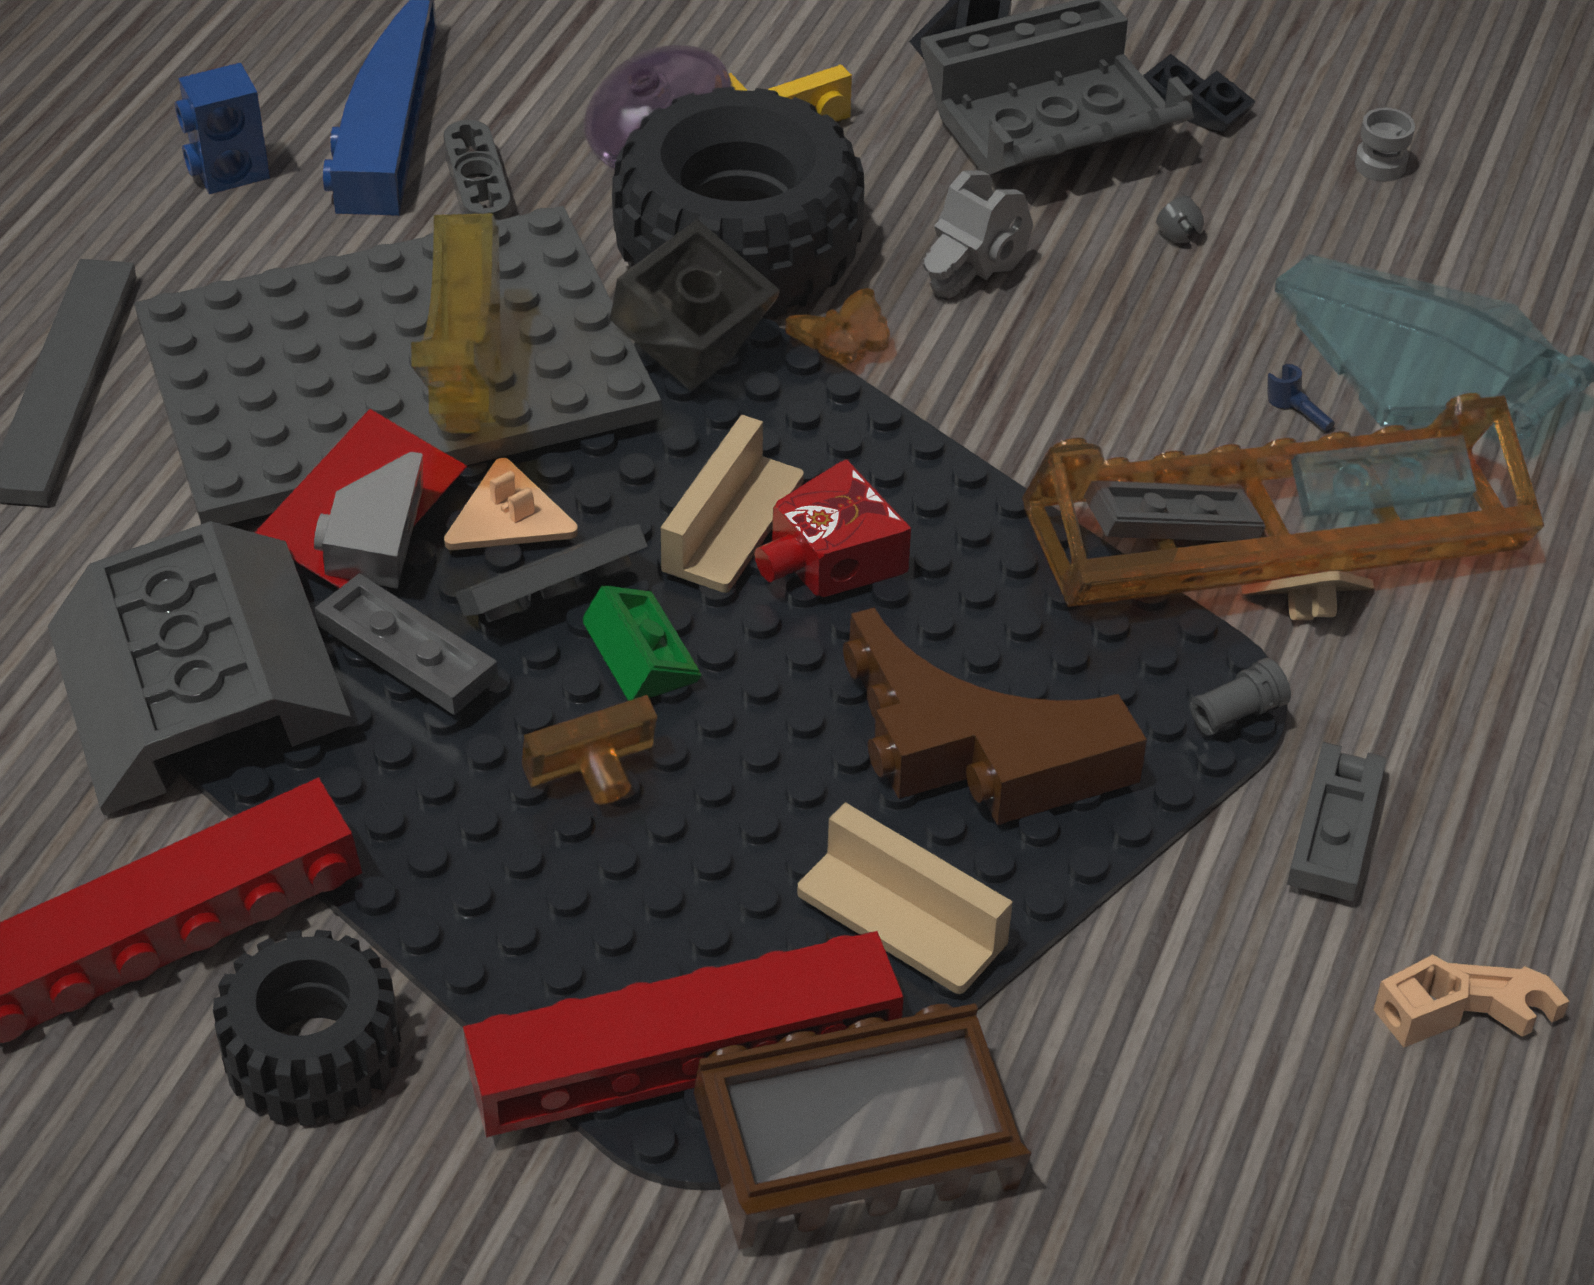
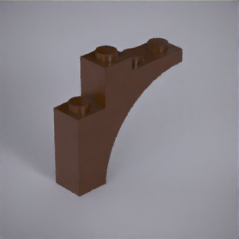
M875 608L851 614L850 641L843 644V656L853 679L861 678L866 687L868 704L875 719V738L868 741L870 761L879 777L887 776L899 799L967 779L974 799L978 803L985 802L997 825L1140 783L1147 739L1119 694L1084 700H1045L1008 695L985 689L958 679L917 655L890 630Z

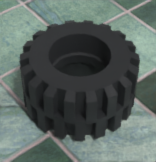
M301 930L287 932V940L275 943L272 938H269L257 944L258 953L255 955L243 953L233 962L236 974H224L218 985L220 997L214 998L213 1014L223 1065L233 1092L236 1096L243 1095L245 1105L258 1114L268 1108L270 1120L285 1124L290 1116L298 1117L300 1125H316V1117L329 1115L331 1122L346 1117L345 1108L354 1104L361 1110L373 1101L371 1089L384 1090L391 1081L390 1068L398 1066L401 1055L399 1046L401 1037L392 978L387 968H381L380 957L371 948L360 951V944L357 939L345 935L339 941L333 940L332 931L316 930L314 937H302ZM326 1018L336 1021L328 1028L309 1035L296 1036L280 1033L288 1026L305 1019Z

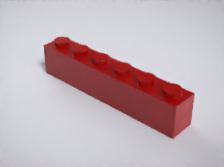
M320 778L311 780L0 922V1043L12 1041L32 1027L62 1013L78 1010L94 998L126 983L142 980L150 976L156 969L195 951L206 950L218 943L220 939L259 921L270 920L278 916L283 910L321 892L332 891L344 884L346 880L361 874L362 869L352 832Z
M878 931L856 936L842 935L834 937L826 943L787 952L772 951L748 961L722 967H703L693 971L691 974L652 983L638 982L628 985L622 990L583 999H564L552 1006L514 1015L500 1014L491 1016L482 1022L463 1026L467 1067L487 1138L694 1088L699 1059L707 1058L713 1052L727 1046L742 1045L751 1049L776 1044L784 1037L797 1032L811 1031L821 1035L845 1030L853 1023L866 1018L879 1017L885 1021L902 1018L904 996Z

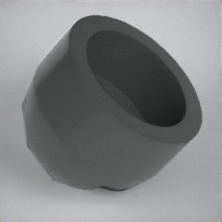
M1181 196L1169 202L1160 211L1156 224L1171 241L1177 244L1191 243L1188 236L1194 232L1199 236L1201 235L1204 226V216L1191 197Z

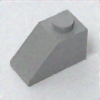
M409 452L336 491L330 515L320 514L314 538V549L323 551L325 575L352 579L360 573L377 585L398 588L423 491L422 453Z

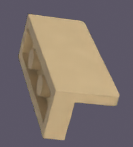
M741 414L661 526V567L663 572L723 593L729 592L754 556L755 549L760 547L773 528V507L776 502L802 485L803 470L763 457V421Z
M846 802L829 818L828 853L798 883V897L858 934L878 931L884 949L952 992L956 994L964 993L1008 944L1013 901Z

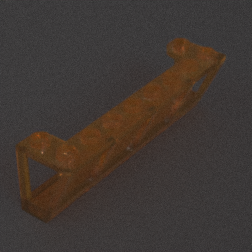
M1478 393L1462 394L1449 400L1445 405L1446 409L1427 428L1406 430L1402 425H1392L1381 428L1373 434L1351 436L1349 432L1340 431L1325 435L1317 441L1297 443L1294 438H1281L1273 440L1263 447L1241 449V446L1237 444H1227L1216 447L1204 454L1186 456L1183 451H1168L1155 456L1152 460L1129 462V459L1125 457L1104 460L1102 448L1098 445L1088 443L1084 438H1070L1060 441L1049 448L1022 497L1024 509L1068 607L1246 585L1327 571L1349 572L1521 550L1545 526L1505 395L1481 398V395ZM1493 423L1496 427L1516 493L1518 506L1504 508L1472 455L1473 446ZM1448 459L1454 463L1482 511L1400 520L1371 468ZM1348 471L1354 476L1380 522L1289 534L1261 481ZM1096 480L1214 486L1239 484L1245 489L1251 503L1266 525L1265 529L1269 537L1176 548L1172 539H1151L1157 551L1087 559L1073 503L1086 502L1083 496L1091 481ZM1059 505L1071 552V564L1044 508L1045 506Z

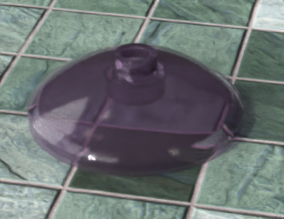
M668 45L636 54L612 70L592 96L584 120L587 141L595 155L604 164L615 169V160L621 148L624 147L629 134L635 129L640 128V121L658 107L662 109L669 107L672 100L693 92L695 95L710 93L714 88L733 87L730 75L718 57L705 49L694 46Z

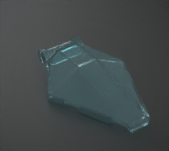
M1312 254L1306 256L1276 279L1275 292L1283 294L1297 311L1295 323L1338 375L1348 373L1360 388L1358 400L1381 427L1423 426L1431 423L1449 425L1453 420L1459 419L1489 423L1516 439L1525 440L1540 428L1542 418L1572 392L1580 393L1594 382V365L1590 360L1581 355L1567 357L1558 352L1513 303ZM1544 377L1550 380L1549 383L1526 402L1518 401L1513 404Z

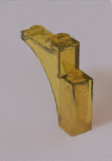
M492 213L433 215V271L429 315L422 341L411 342V367L428 389L429 415L435 423L445 424V431L473 433L481 431V423H496L495 364H501L499 227Z

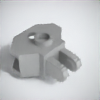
M964 170L949 186L943 211L939 216L938 222L934 225L938 240L930 248L931 252L926 253L927 256L923 258V267L930 276L931 282L929 283L932 290L935 291L937 298L950 299L953 296L956 297V294L961 293L960 289H964L976 274L987 280L993 272L1012 271L1025 256L1033 228V221L1023 193L1016 189L996 190L993 194L991 176L982 170Z

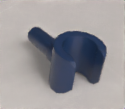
M1284 364L1282 366V379L1277 378L1272 373L1268 374L1267 395L1268 401L1272 406L1283 409L1294 407L1325 433L1334 427L1335 422L1302 392V371L1298 366Z

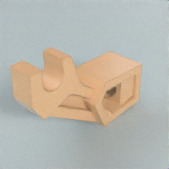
M1432 954L1382 980L1373 1010L1405 1048L1459 1026L1464 1011L1488 1013V1015L1523 1037L1532 1033L1537 1015L1529 1006L1541 1009L1553 1023L1564 1018L1570 1001L1549 976L1524 966L1522 969L1447 963Z

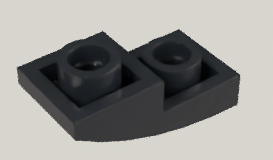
M1169 54L1143 75L1164 101H1166L1168 79L1179 77L1193 93L1192 111L1194 118L1188 120V122L1213 130L1225 131L1252 109L1256 102L1217 70L1204 80L1172 54Z

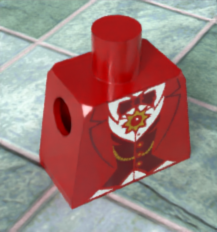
M846 459L776 502L773 507L772 542L755 549V561L760 573L768 582H773L795 572L814 595L827 597L908 572L911 527Z

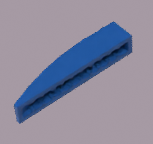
M409 0L396 14L374 44L356 76L344 107L340 127H332L331 155L333 159H325L323 186L326 192H333L335 214L400 215L437 29L434 0Z

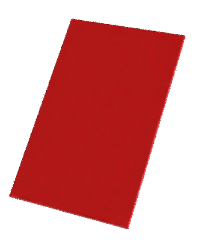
M369 409L255 533L286 541L293 561L337 588H341L351 579L325 575L323 551L314 549L315 531L321 513L330 515L336 491L409 452L422 453L423 491L414 522L415 526L467 466L372 409Z

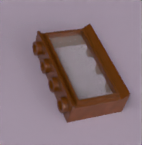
M976 1003L954 1008L949 1004H935L920 1010L914 1016L885 1021L879 1017L866 1018L853 1023L845 1030L821 1035L811 1031L797 1032L784 1037L776 1044L751 1049L742 1045L727 1046L713 1052L707 1058L699 1059L694 1096L738 1250L753 1247L758 1223L765 1220L794 1215L798 1230L800 1232H809L825 1225L831 1206L864 1199L870 1216H882L892 1212L897 1207L903 1190L934 1184L938 1199L940 1201H950L966 1193L972 1175L995 1170L998 1173L1003 1191L1018 1188L1032 1153L1020 1140L976 1015L978 1011Z

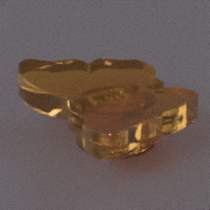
M870 288L860 289L850 295L839 313L835 310H829L826 317L793 315L786 319L785 331L789 336L802 341L810 348L819 349L822 355L840 364L858 362L865 357L867 351L878 353L889 347L890 330L887 325V319L881 316V307L875 300L874 290Z

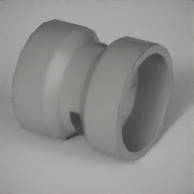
M1376 108L1368 111L1364 115L1360 133L1363 141L1358 145L1354 165L1357 171L1369 179L1382 182L1401 178L1406 172L1409 158L1406 148L1412 143L1415 122L1413 118L1407 113L1394 108Z

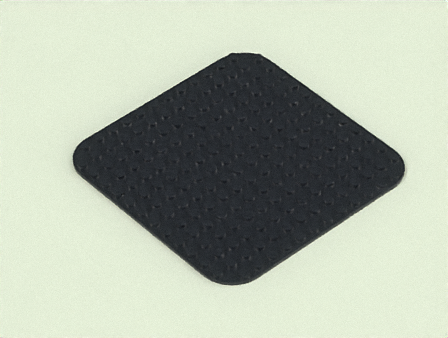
M724 316L696 319L678 318L671 321L668 326L650 333L633 344L661 398L663 418L500 457L509 459L577 523L578 535L575 538L461 550L447 549L444 536L495 460L499 458L467 465L464 471L413 527L398 588L379 585L496 660L498 679L454 715L318 626L354 725L292 747L280 715L163 758L229 818L319 777L352 832L362 873L346 880L340 887L332 891L321 892L316 896L461 1027L482 1022L495 1015H514L552 1006L564 999H583L622 990L624 987L638 982L652 983L683 976L703 967H722L748 961L772 951L787 952L826 943L828 940L842 935H860L804 901L797 894L798 883L828 853L829 818L846 802L1013 901L1008 944L962 994L952 992L886 951L904 996L902 1018L914 1016L920 1010L935 1004H949L953 1008L976 1003L978 1009L1255 775L1269 761L1281 741L1286 722L1287 704L1275 710H1268L1262 715L1251 714L1218 730L1213 735H1206L1199 729L1193 719L1190 709L1191 699L1235 680L1236 675L1240 671L1248 669L1259 660L1269 658L1263 649L1249 637L804 339L779 327L774 321ZM742 414L763 421V457L803 470L802 485L847 459L911 527L909 571L896 577L827 597H820L814 595L795 572L773 582H768L760 573L754 555L731 590L723 593L662 571L661 526ZM640 525L648 547L629 554L631 566L603 577H597L595 569H591L574 576L578 587L545 600L542 599L540 591L519 598L522 606L520 611L491 622H487L484 613L463 615L455 595L456 592L619 527ZM773 528L760 546L772 542ZM293 561L316 621L315 607L339 588ZM601 586L652 591L700 670L702 676L699 681L643 701L631 702L627 700L583 623L584 614ZM875 608L890 630L917 655L946 673L985 689L1008 695L1045 700H1084L1119 694L1147 739L1140 783L997 825L985 802L978 803L974 799L967 779L899 799L887 776L879 777L870 761L868 741L875 738V719L868 704L866 687L861 678L853 679L843 656V644L850 641L851 614ZM924 1055L729 1095L754 1183L784 1171L805 1157ZM694 1088L565 1119L605 1156L632 1174L651 1182L680 1189L721 1190L694 1096Z

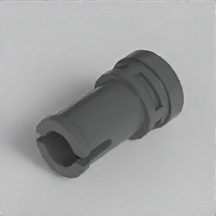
M1264 658L1253 663L1248 669L1240 671L1236 675L1235 680L1203 695L1193 697L1191 699L1192 702H1190L1191 714L1203 733L1213 735L1218 730L1251 714L1262 715L1268 710H1275L1288 704L1291 699L1290 685L1281 667L1274 660Z

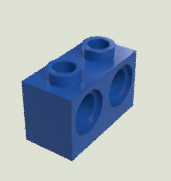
M241 62L180 77L179 84L182 100L175 101L174 105L183 133H188L189 144L182 145V152L190 176L199 175L208 194L270 179L258 93Z

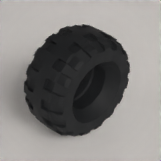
M735 87L714 88L710 93L695 95L693 92L672 100L669 107L665 109L658 107L640 121V128L635 129L629 134L624 147L621 148L615 160L614 177L612 179V212L617 248L624 262H628L634 276L643 280L644 286L648 291L663 301L668 298L677 303V308L697 315H701L704 312L720 315V317L740 318L762 315L763 318L785 314L787 313V308L798 304L803 307L823 296L824 288L837 284L855 258L857 243L861 242L865 187L861 160L859 157H855L852 143L844 136L843 128L827 114L821 116L817 113L816 106L797 97L789 99L779 96L778 92L761 88H755V91L735 90Z

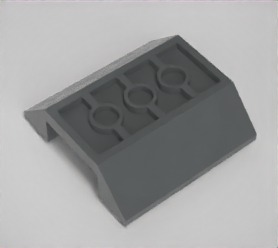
M209 521L95 561L87 566L48 624L85 758L103 815L167 793L157 759L280 715L292 747L354 725L286 541Z

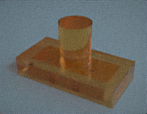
M648 695L524 735L522 767L530 786H536L581 771L596 804H607L626 795L631 785L618 758L652 747L657 715Z

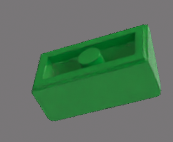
M601 586L584 614L583 623L627 700L631 702L643 701L699 681L702 676L700 670L652 591Z

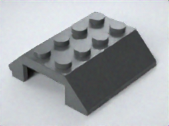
M1072 0L921 38V49L940 118L980 170L989 175L1004 173L1043 161H1050L1058 157L1099 148L1103 145L1133 137H1141L1181 124L1194 118L1192 111L1193 93L1179 77L1168 79L1166 101L1162 99L1124 55L1128 19L1111 0Z

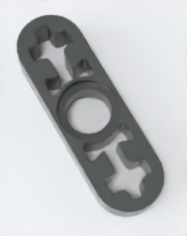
M461 120L452 123L445 129L443 135L445 157L465 226H475L486 220H501L512 217L510 193L489 127L476 120ZM465 146H472V149L475 151L466 153ZM472 174L489 175L488 177L480 179L466 178V176ZM488 200L490 208H483L480 202Z

